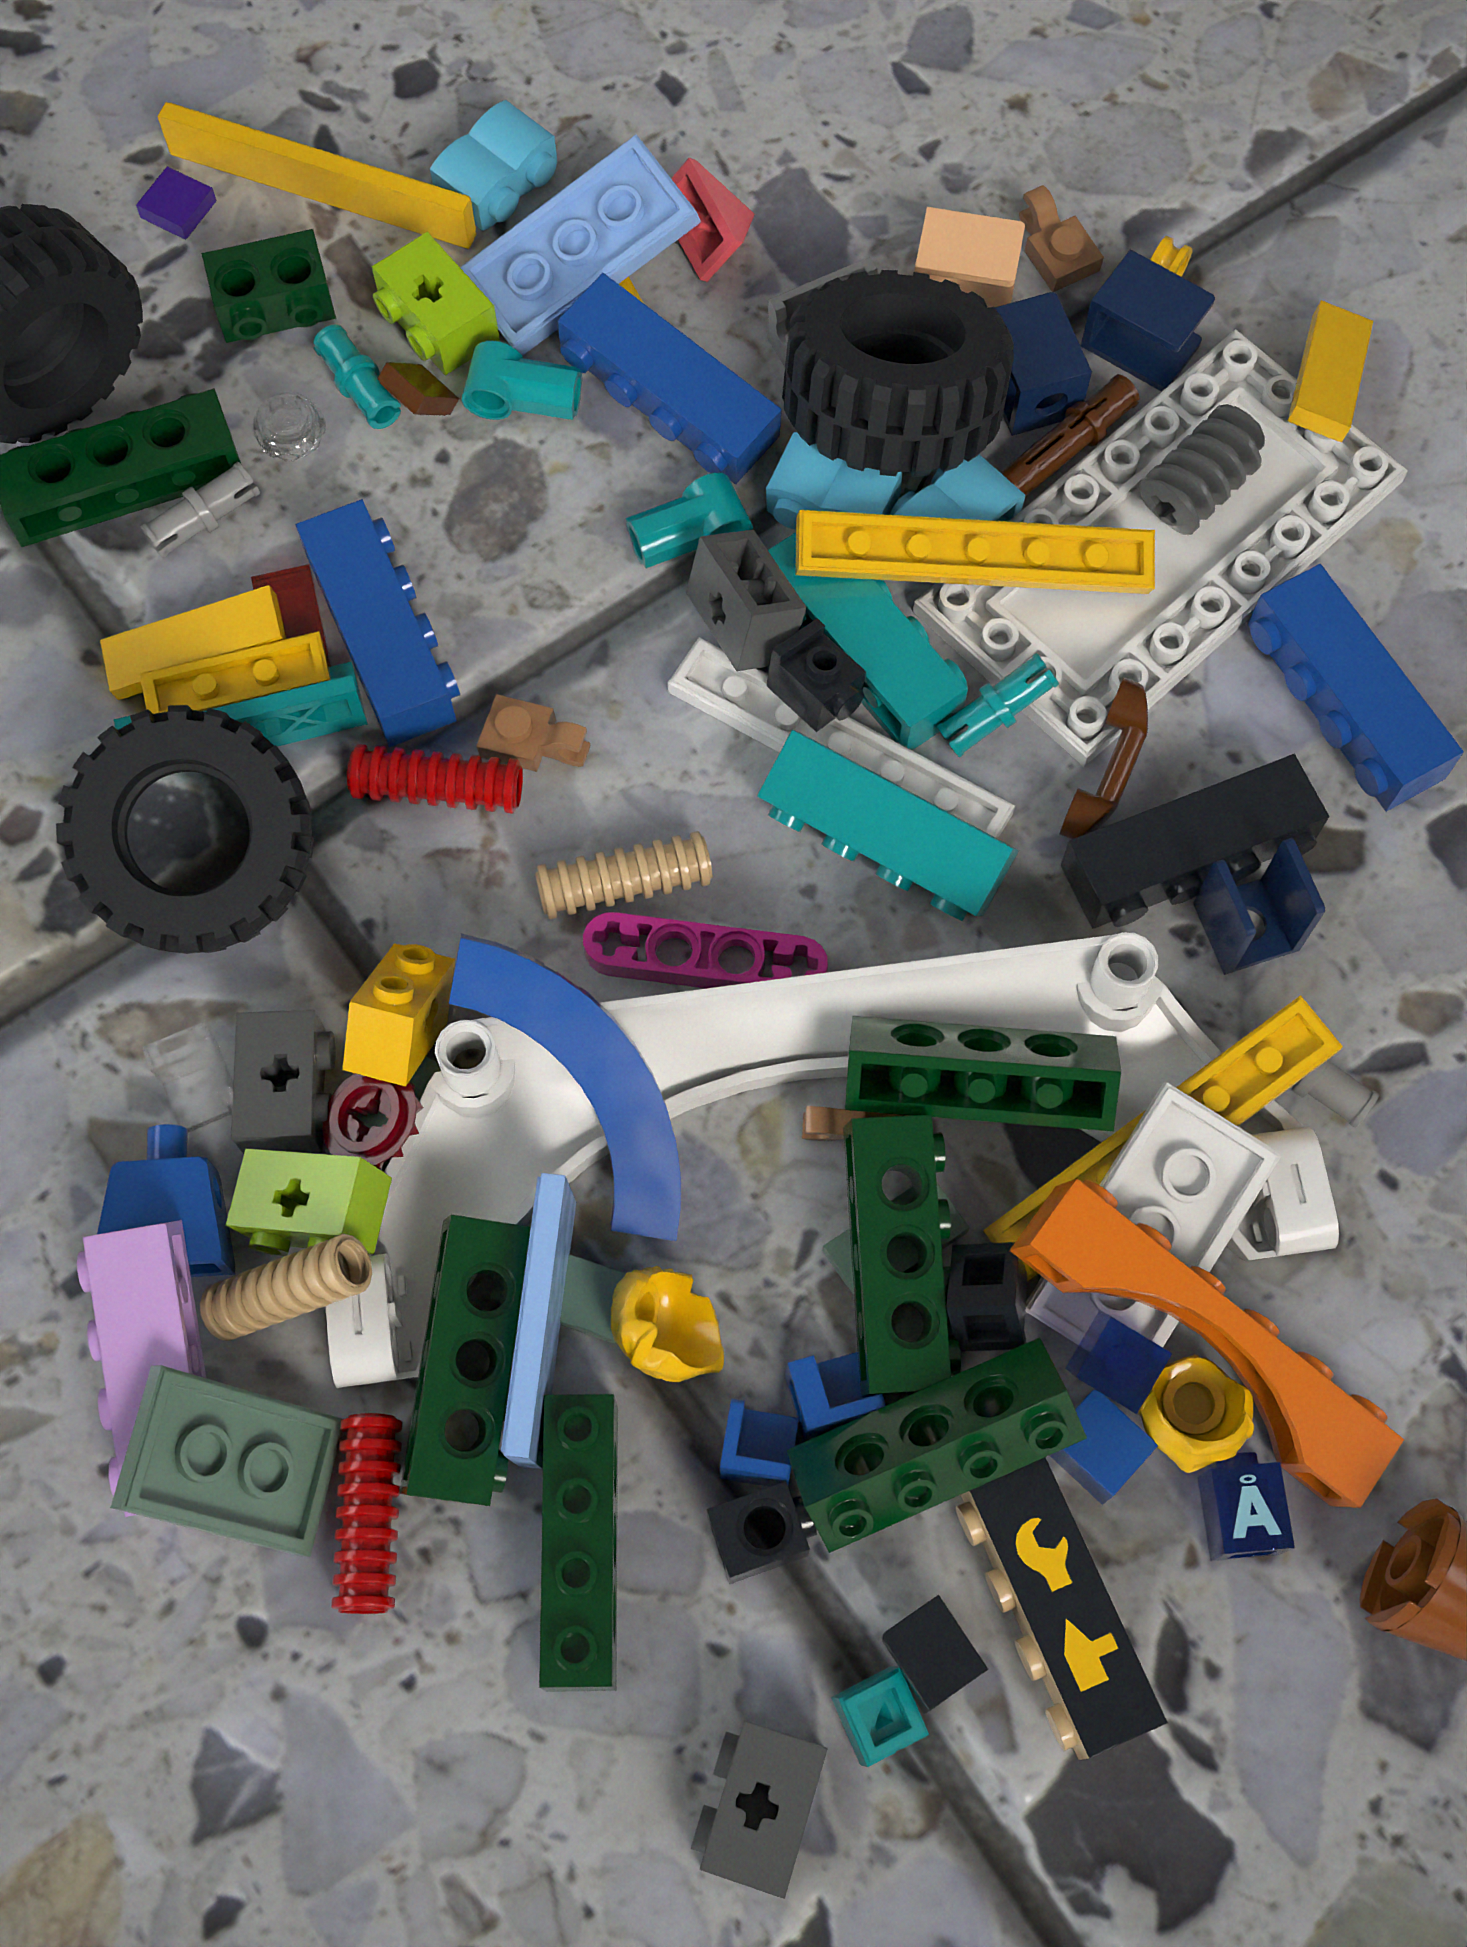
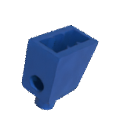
M172 1124L149 1127L147 1129V1160L121 1161L114 1163L110 1169L97 1234L182 1220L191 1277L235 1275V1259L230 1230L226 1226L227 1212L219 1172L206 1157H187L188 1129L186 1127Z

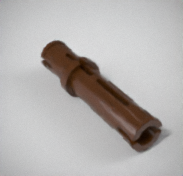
M1117 374L1113 376L1110 382L1087 401H1078L1066 410L1063 421L1032 444L1029 449L1000 473L1022 491L1026 497L1084 447H1093L1101 442L1106 436V429L1139 404L1140 396L1135 385L1123 375Z

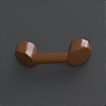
M1123 677L1105 722L1107 725L1121 729L1122 732L1096 795L1079 788L1077 789L1061 827L1060 835L1075 839L1093 832L1104 824L1118 808L1148 733V704L1145 689L1140 683Z

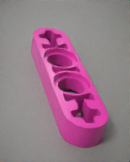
M618 912L603 913L594 917L586 925L583 933L584 953L589 965L598 973L612 977L707 989L790 978L792 976L791 969L785 966L792 965L795 956L806 957L807 967L814 969L806 971L805 975L827 973L828 971L827 954L823 947L814 939L800 935ZM609 933L620 934L621 944L626 945L617 947L614 956L603 955L602 945L596 943L606 942ZM639 935L648 936L645 942L646 962L638 961L637 948L635 947H640ZM678 938L690 945L692 954L684 964L669 966L663 964L656 955L658 946L667 939ZM731 946H741L752 953L755 961L748 971L742 974H732L721 968L718 962L720 954ZM765 950L774 951L773 964L775 965H772L771 978L762 977L765 969Z

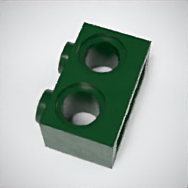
M313 229L201 253L213 306L226 343L239 340H253L262 335L297 327H310L319 322L336 319Z

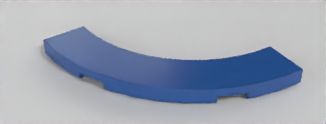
M461 933L449 1004L476 1010L522 1031L549 1051L568 1070L593 1106L603 1128L610 1151L614 1185L610 1223L611 1231L676 1241L681 1211V1172L676 1138L665 1100L653 1072L634 1041L618 1021L591 994L582 987L576 986L560 973L545 966L543 962L503 944Z

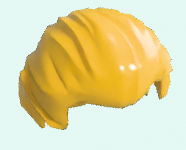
M659 1266L646 1267L642 1270L627 1272L623 1279L616 1284L611 1306V1331L615 1342L625 1356L631 1360L632 1366L638 1368L644 1374L669 1382H681L698 1375L719 1373L724 1366V1349L715 1309L709 1297H704L691 1291L693 1284L692 1274L674 1272L672 1268L661 1269Z
M1192 1355L1162 1367H1157L1147 1373L1139 1390L1136 1410L1137 1414L1141 1416L1146 1434L1154 1440L1159 1450L1164 1452L1186 1473H1192L1217 1461L1234 1457L1246 1439L1250 1438L1253 1434V1396L1250 1390L1231 1379L1207 1357L1201 1358L1199 1355Z

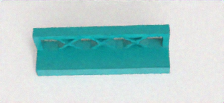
M352 661L329 667L332 680L214 708L215 710L226 712L234 720L241 723L244 721L261 731L264 737L277 747L368 725ZM130 715L113 719L115 728L118 730L130 724Z

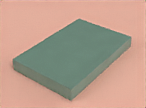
M163 1365L151 1366L110 1508L298 1556L311 1557L342 1435L340 1430L342 1418Z

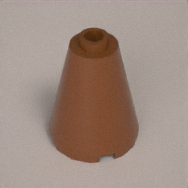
M1437 1498L1424 1500L1408 1510L1398 1520L1397 1523L1408 1530L1395 1547L1383 1540L1374 1553L1364 1576L1359 1597L1360 1607L1371 1614V1616L1365 1619L1377 1629L1467 1661V1521L1453 1507L1446 1505Z

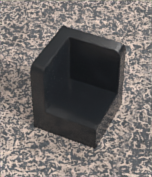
M939 1594L882 1635V1642L912 1686L909 1689L923 1714L931 1711L989 1670Z

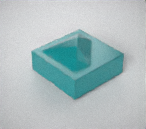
M890 1666L831 1697L861 1766L869 1767L929 1735L899 1666Z

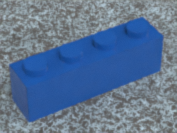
M602 272L557 320L560 351L564 359L571 366L580 369L581 373L589 371L601 380L608 393L618 403L625 407L633 405L649 417L650 424L663 438L672 442L677 439L693 451L697 462L710 474L724 473L736 485L780 437L782 415L780 407Z
M361 499L295 524L308 562L389 748L456 722L451 699L460 696L457 682L447 661L437 665L430 649L438 647L436 636L426 613L415 616L408 601L416 599V593L405 566L400 565L393 568L387 554L394 552L395 547L383 518L372 521L364 501Z
M1321 563L1260 595L1248 623L1255 645L1262 653L1270 655L1284 673L1285 682L1291 694L1299 701L1306 703L1318 719L1320 730L1326 741L1332 747L1340 749L1355 769L1357 782L1366 794L1375 797L1387 812L1447 778L1464 751Z

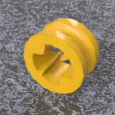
M1165 236L1150 260L1182 277L1191 258L1192 247L1184 245L1182 248H1177L1173 244L1174 239Z

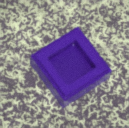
M167 166L138 201L136 207L141 219L186 240L217 200L212 187Z

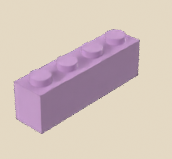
M182 1220L83 1237L85 1251L79 1252L77 1256L79 1282L85 1293L91 1292L95 1319L90 1320L88 1323L89 1349L92 1358L95 1361L102 1362L105 1388L100 1389L98 1394L99 1416L105 1430H112L116 1457L110 1459L108 1470L113 1496L151 1366L163 1365L206 1378ZM124 1512L125 1517L136 1515V1514Z

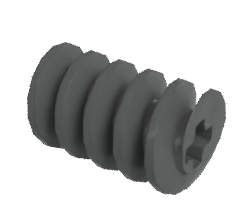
M1229 404L1217 406L1208 416L1207 420H1203L1193 430L1191 435H1187L1179 443L1177 449L1172 450L1162 460L1160 465H1156L1146 475L1145 480L1140 481V495L1147 508L1173 530L1183 535H1192L1200 527V520H1207L1215 512V505H1223L1231 497V490H1238L1246 482V475H1253L1261 467L1262 458L1258 450H1261L1265 444V436L1261 425L1250 414L1239 407Z

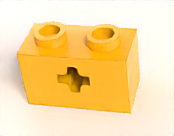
M394 943L349 1003L343 1070L406 1087L436 1042L441 1031L447 1025L455 959L435 954L433 950L423 945H400Z

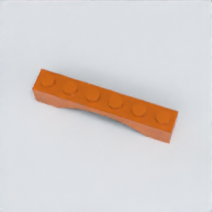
M1077 1178L1055 1186L1009 1251L1062 1293H1099L1132 1299L1169 1314L1198 1333L1230 1364L1245 1387L1250 1390L1268 1430L1277 1464L1329 1506L1361 1508L1404 1441L1400 1435L1385 1424L1388 1417L1384 1411L1362 1396L1355 1394L1349 1396L1331 1381L1334 1376L1333 1372L1319 1359L1305 1352L1299 1351L1295 1353L1277 1338L1280 1331L1273 1322L1254 1310L1240 1309L1223 1294L1226 1288L1214 1275L1197 1266H1191L1190 1268L1169 1252L1172 1245L1160 1232L1143 1223H1137V1225L1132 1223L1115 1209L1118 1206V1202L1106 1189L1089 1180H1084L1082 1183Z

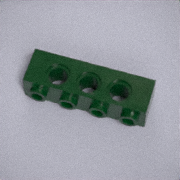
M215 388L200 393L186 394L175 401L142 411H131L119 418L94 426L73 429L64 435L29 446H18L6 453L0 454V505L3 515L21 547H25L183 497L182 492L193 487L197 491L232 468L233 464L236 462L241 463L217 393Z
M852 1016L845 1110L912 1116L932 1115V1117L1114 1132L1121 1079L1116 1036Z
M932 1115L851 1118L843 1127L861 1395L918 1392L960 1373L961 1370L959 1340H955L953 1334L948 1335L946 1305L950 1266H943L941 1240L949 1239L950 1209L947 1199H938L936 1173L944 1172L946 1152L942 1132L933 1133ZM898 1171L905 1174L911 1180L914 1194L909 1204H895L885 1196L882 1189V1179L886 1172ZM902 1237L908 1239L918 1251V1264L912 1273L899 1272L889 1263L887 1246L892 1238ZM900 1304L914 1307L923 1319L922 1333L915 1342L904 1341L893 1331L891 1324L892 1314Z
M453 1214L443 1220L400 1494L490 1506L492 1492H503L509 1459L499 1450L507 1409L510 1386L509 1378L515 1349L531 1230L529 1226ZM474 1274H486L492 1277L499 1286L500 1298L492 1311L478 1310L468 1300L467 1285ZM467 1341L481 1344L489 1355V1368L486 1374L477 1381H471L463 1377L456 1366L457 1351ZM458 1410L470 1412L476 1418L479 1425V1435L476 1442L464 1451L454 1449L445 1437V1424L448 1418Z
M1039 1337L786 1451L804 1506L828 1552L831 1553L1085 1440L1087 1436L1069 1393Z
M614 1394L544 1395L539 1688L546 1692L617 1691L618 1406Z

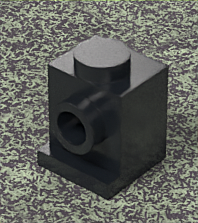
M817 618L772 649L766 685L815 732H818L835 718L842 721L855 712L864 698L862 689L866 676V671L824 634L825 625Z
M1015 1242L952 1245L946 1308L954 1339L959 1340L960 1352L1012 1350L1026 1344L1024 1326L1028 1277L1024 1262L1009 1251Z

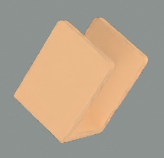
M927 207L914 272L928 274L930 279L943 282L946 279L957 283L961 291L965 293L973 291L984 298L987 308L1009 304L1012 300L1025 224L1016 220Z

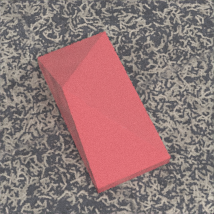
M688 158L671 179L697 211L701 223L679 238L678 241L699 279L708 282L743 243L755 214L697 160Z

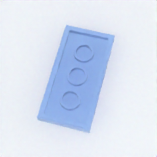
M636 134L460 268L493 303L498 330L508 344L523 356L558 330L557 320L602 272L616 283H621L701 223V220L694 207Z
M541 1173V1177L537 1178L501 1452L518 1467L542 1469L544 1395H552L561 1327V1309L577 1203L565 1175Z

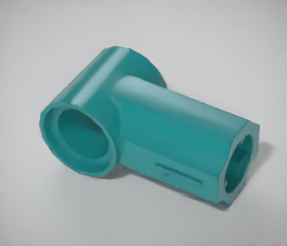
M484 341L479 343L474 349L462 394V402L464 407L471 413L490 420L507 418L512 410L573 420L574 416H577L581 400L582 373L580 369L574 366L523 359L522 354L506 343Z
M724 473L704 475L689 484L684 490L682 497L626 518V527L634 552L640 564H643L646 569L697 550L700 536L753 529L752 523L728 475Z

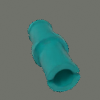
M329 325L319 331L313 340L315 345L313 348L335 375L334 383L339 392L346 398H352L372 428L383 429L392 425L401 414L399 408L401 404L380 384L378 380L380 371L373 359L359 352L341 325Z
M1037 653L1033 654L1032 658L994 686H991L988 682L979 688L982 695L944 723L941 722L937 725V728L947 740L966 726H969L965 732L949 743L959 758L964 755V752L1004 724L1006 728L1012 726L1017 722L1014 718L1016 714L1053 687L1056 688L1060 685L1050 670L1046 671L1032 683L1027 684L1030 679L1047 668Z

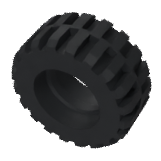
M22 204L20 209L17 206L0 207L1 443L16 444L17 441L20 443L38 442L42 440V435L44 434L56 436L68 430L67 424L75 419L80 421L85 419L93 412L91 409L93 405L101 398L106 400L115 390L113 383L119 375L124 376L132 363L129 356L131 350L138 348L141 338L138 324L143 323V309L139 287L134 276L128 272L127 267L71 215L57 208H48L46 205Z
M881 270L880 274L868 275L866 271L851 273L848 279L843 281L837 277L826 282L819 290L814 289L793 312L789 322L782 392L784 411L792 426L809 446L817 444L820 454L832 461L840 458L846 461L849 468L864 471L865 468L880 470V475L897 476L898 472H911L913 477L925 476L937 468L945 472L957 468L963 460L969 462L986 449V446L998 434L1003 418L1014 359L1013 339L1001 315L994 307L987 308L984 298L973 291L969 293L961 291L959 284L944 279L943 282L930 279L928 274L913 272V276L898 274V270Z
M169 705L167 712L153 714L147 709L130 715L131 723L118 730L113 725L97 736L101 744L90 755L82 752L72 767L78 773L71 787L63 785L58 803L65 807L63 823H56L57 843L63 845L66 860L62 861L61 864L68 881L74 882L81 893L78 898L88 911L98 915L107 923V928L121 937L129 938L149 948L184 954L211 953L226 950V947L240 942L245 943L260 935V931L272 921L277 922L289 909L287 905L295 893L300 892L307 877L305 874L309 858H312L314 845L311 824L313 817L310 803L307 800L300 779L276 745L274 746L264 737L261 731L245 721L241 723L230 718L226 712L207 708L205 712L192 710L188 705ZM181 772L207 774L227 784L242 801L249 821L248 847L237 869L218 885L196 892L174 891L153 882L136 864L131 854L127 837L129 817L141 794L157 780Z

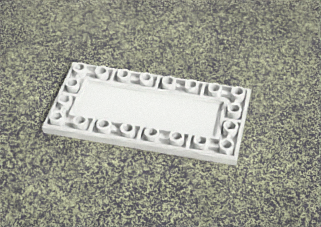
M1235 329L1009 521L1155 530V589L1149 594L936 583L914 601L913 613L993 686L1032 658L1033 654L1037 653L1047 668L1030 679L1027 684L1032 683L1046 671L1050 670L1060 685L1050 689L1024 708L1022 712L1080 765L1085 767L1122 732L1121 729L1107 725L1105 722L1123 677L1143 685L1148 709H1150L1251 618L1261 594L1304 571L1400 485L1408 470L1353 425H1351L1343 441L1339 442L1287 421L1297 379ZM1229 404L1239 407L1250 414L1261 425L1264 433V447L1258 450L1262 458L1261 467L1253 475H1246V482L1238 490H1231V497L1223 505H1215V512L1207 520H1200V527L1192 535H1183L1162 522L1147 508L1140 495V481L1145 480L1146 475L1156 465H1160L1162 460L1172 450L1177 449L1179 443L1187 435H1191L1193 430L1203 420H1207L1208 416L1217 406Z

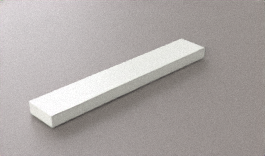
M700 637L668 681V693L779 753L791 731L795 730L997 839L1013 815L1015 805L850 717L842 721L835 718L818 732H815L766 686L768 673L758 668L737 672L721 648Z

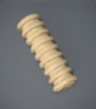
M699 831L691 832L690 839L683 841L680 835L672 836L671 843L664 845L661 839L653 840L652 847L644 849L641 843L633 845V851L624 853L622 847L614 849L613 856L605 857L604 852L595 853V859L586 861L584 856L576 857V864L566 865L565 860H560L556 863L557 868L548 870L546 864H541L537 866L538 872H535L544 914L548 915L549 919L557 918V912L567 910L568 915L576 914V908L586 906L587 911H592L596 909L595 903L604 901L606 907L614 906V899L624 897L626 903L633 902L634 895L643 893L645 899L652 898L653 891L662 889L664 895L672 893V887L681 885L682 890L691 889L692 882L700 881L701 886H707L711 883L710 878H713L707 844L704 836H701Z
M338 1235L330 1240H325L314 1246L209 1285L202 1293L200 1300L202 1320L208 1331L219 1340H234L366 1291L372 1277L371 1260L367 1250L358 1239L352 1235Z

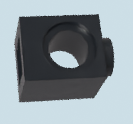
M786 1481L706 1509L707 1518L729 1584L808 1557L810 1548L807 1538L817 1535L816 1527L804 1506L801 1495L792 1498ZM759 1513H769L777 1517L784 1527L785 1535L782 1541L770 1549H759L751 1545L745 1537L744 1527L752 1516Z

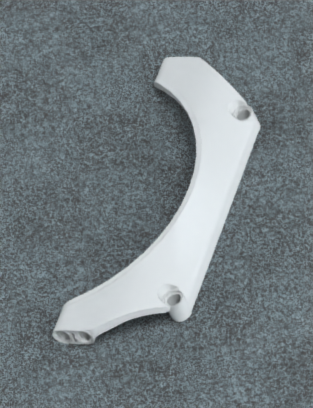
M1127 932L600 1003L618 1021L641 1052L653 1072L665 1100L670 1119L690 1109L748 1090L798 1080L847 1077L852 1016L1116 1036L1121 1065V1079L1114 1132L1080 1129L1100 1142H1103L1145 1111L1163 1083L1168 1082L1172 1086L1177 1087L1222 1054L1182 1008L1166 985L1155 976L1158 969V954L1154 946L1145 937ZM1124 963L1136 972L1138 979L1127 981L1117 978L1111 972L1108 965ZM497 1018L460 1020L451 1023L441 1031L436 1040L435 1055L441 1071L433 1074L420 1100L424 1108L416 1114L415 1125L419 1134L408 1137L401 1147L404 1157H392L384 1173L392 1177L375 1253L374 1255L368 1254L372 1266L371 1283L366 1291L326 1306L330 1365L336 1388L418 1377L443 1220L453 1214L525 1226L532 1219L537 1178L541 1177V1173L565 1175L568 1183H570L589 1166L610 1153L603 1128L593 1106L568 1070L539 1043L522 1031ZM479 1049L485 1052L482 1062L474 1068L459 1069L453 1066L456 1056L464 1050ZM1273 1100L1238 1126L1282 1154L1277 1165L1226 1245L1237 1257L1244 1261L1334 1249L1338 1244V1219L1318 1138L1311 1127H1303L1299 1121ZM474 1274L467 1285L468 1300L486 1274Z

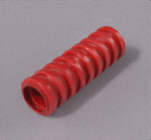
M357 744L349 757L347 785L352 798L362 799L365 793L370 795L371 800L381 801L384 795H388L391 802L400 803L403 797H407L410 804L418 805L422 799H427L430 806H438L440 801H446L449 808H457L459 803H465L466 809L476 810L479 804L484 805L485 810L488 812H495L497 806L504 808L505 813L514 814L521 801L523 768L520 766L518 759H509L507 764H501V760L498 757H490L488 762H482L481 756L471 755L468 761L463 760L462 754L452 753L450 759L444 758L443 753L439 751H433L431 756L427 757L423 750L414 749L411 755H407L404 748L395 747L392 753H388L384 746H376L373 751H369L367 745Z
M359 1413L349 1415L348 1418L341 1420L340 1430L347 1433V1439L340 1442L339 1452L346 1454V1461L339 1463L338 1473L345 1476V1483L337 1487V1496L344 1498L343 1506L336 1509V1518L343 1520L342 1528L335 1531V1540L342 1543L341 1551L334 1553V1563L340 1564V1573L333 1575L332 1582L334 1586L339 1587V1596L333 1597L331 1601V1608L338 1609L339 1613L380 1614L387 1613L389 1609L395 1607V1598L388 1596L389 1587L396 1584V1575L389 1574L390 1564L397 1562V1553L390 1551V1544L398 1539V1531L391 1528V1521L399 1517V1508L392 1506V1498H396L400 1494V1486L393 1484V1476H397L401 1472V1465L394 1462V1455L399 1454L402 1449V1443L395 1440V1433L401 1432L403 1422L393 1415Z

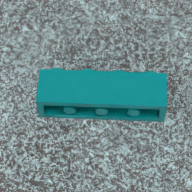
M796 532L768 549V552L806 606L800 630L816 618L825 625L824 634L866 671L862 689L864 698L861 703L893 741L910 750H914L940 732L937 728L938 724L944 723L965 707L968 687L963 672L952 660H943L930 645L928 634L922 624L913 616L906 617L895 605L891 592L883 580L795 575Z
M792 730L757 797L773 805L768 813V816L798 832H801L805 823L826 834L821 843L824 847L853 862L858 853L880 863L875 873L877 876L905 891H909L913 882L934 893L930 902L932 906L960 921L964 920L968 912L975 916H984L1019 852L1016 848L795 730Z

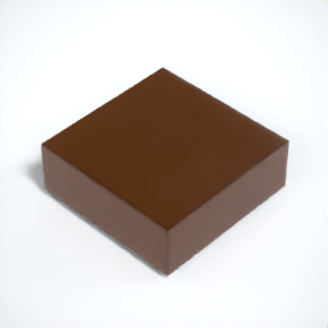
M386 362L378 377L380 384L414 415H451L460 399L422 364Z

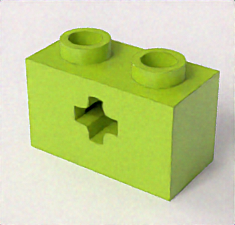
M428 232L372 266L377 292L373 293V299L378 310L390 324L397 321L406 331L408 342L417 356L423 361L430 358L445 376L471 360L474 349L479 343L484 341H500L493 303Z
M245 1149L226 1226L250 1238L249 1248L270 1255L287 1256L290 1247L307 1248L341 1234L352 1235L362 1243L368 1254L374 1255L392 1177L361 1157Z

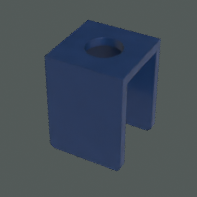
M1130 249L1092 298L1081 347L1162 392L1175 381L1200 347L1202 337L1196 334L1194 330L1213 306L1215 296Z
M1049 292L995 307L1007 326L1014 343V359L1003 417L1011 436L1063 421L1066 410L1078 401L1085 402L1092 370L1057 294Z
M1293 838L1281 842L1261 879L1240 886H1236L1224 859L1213 862L1193 902L1224 975L1300 951L1325 913V905ZM1247 910L1258 914L1263 920L1265 927L1263 936L1254 941L1252 939L1256 934V929Z

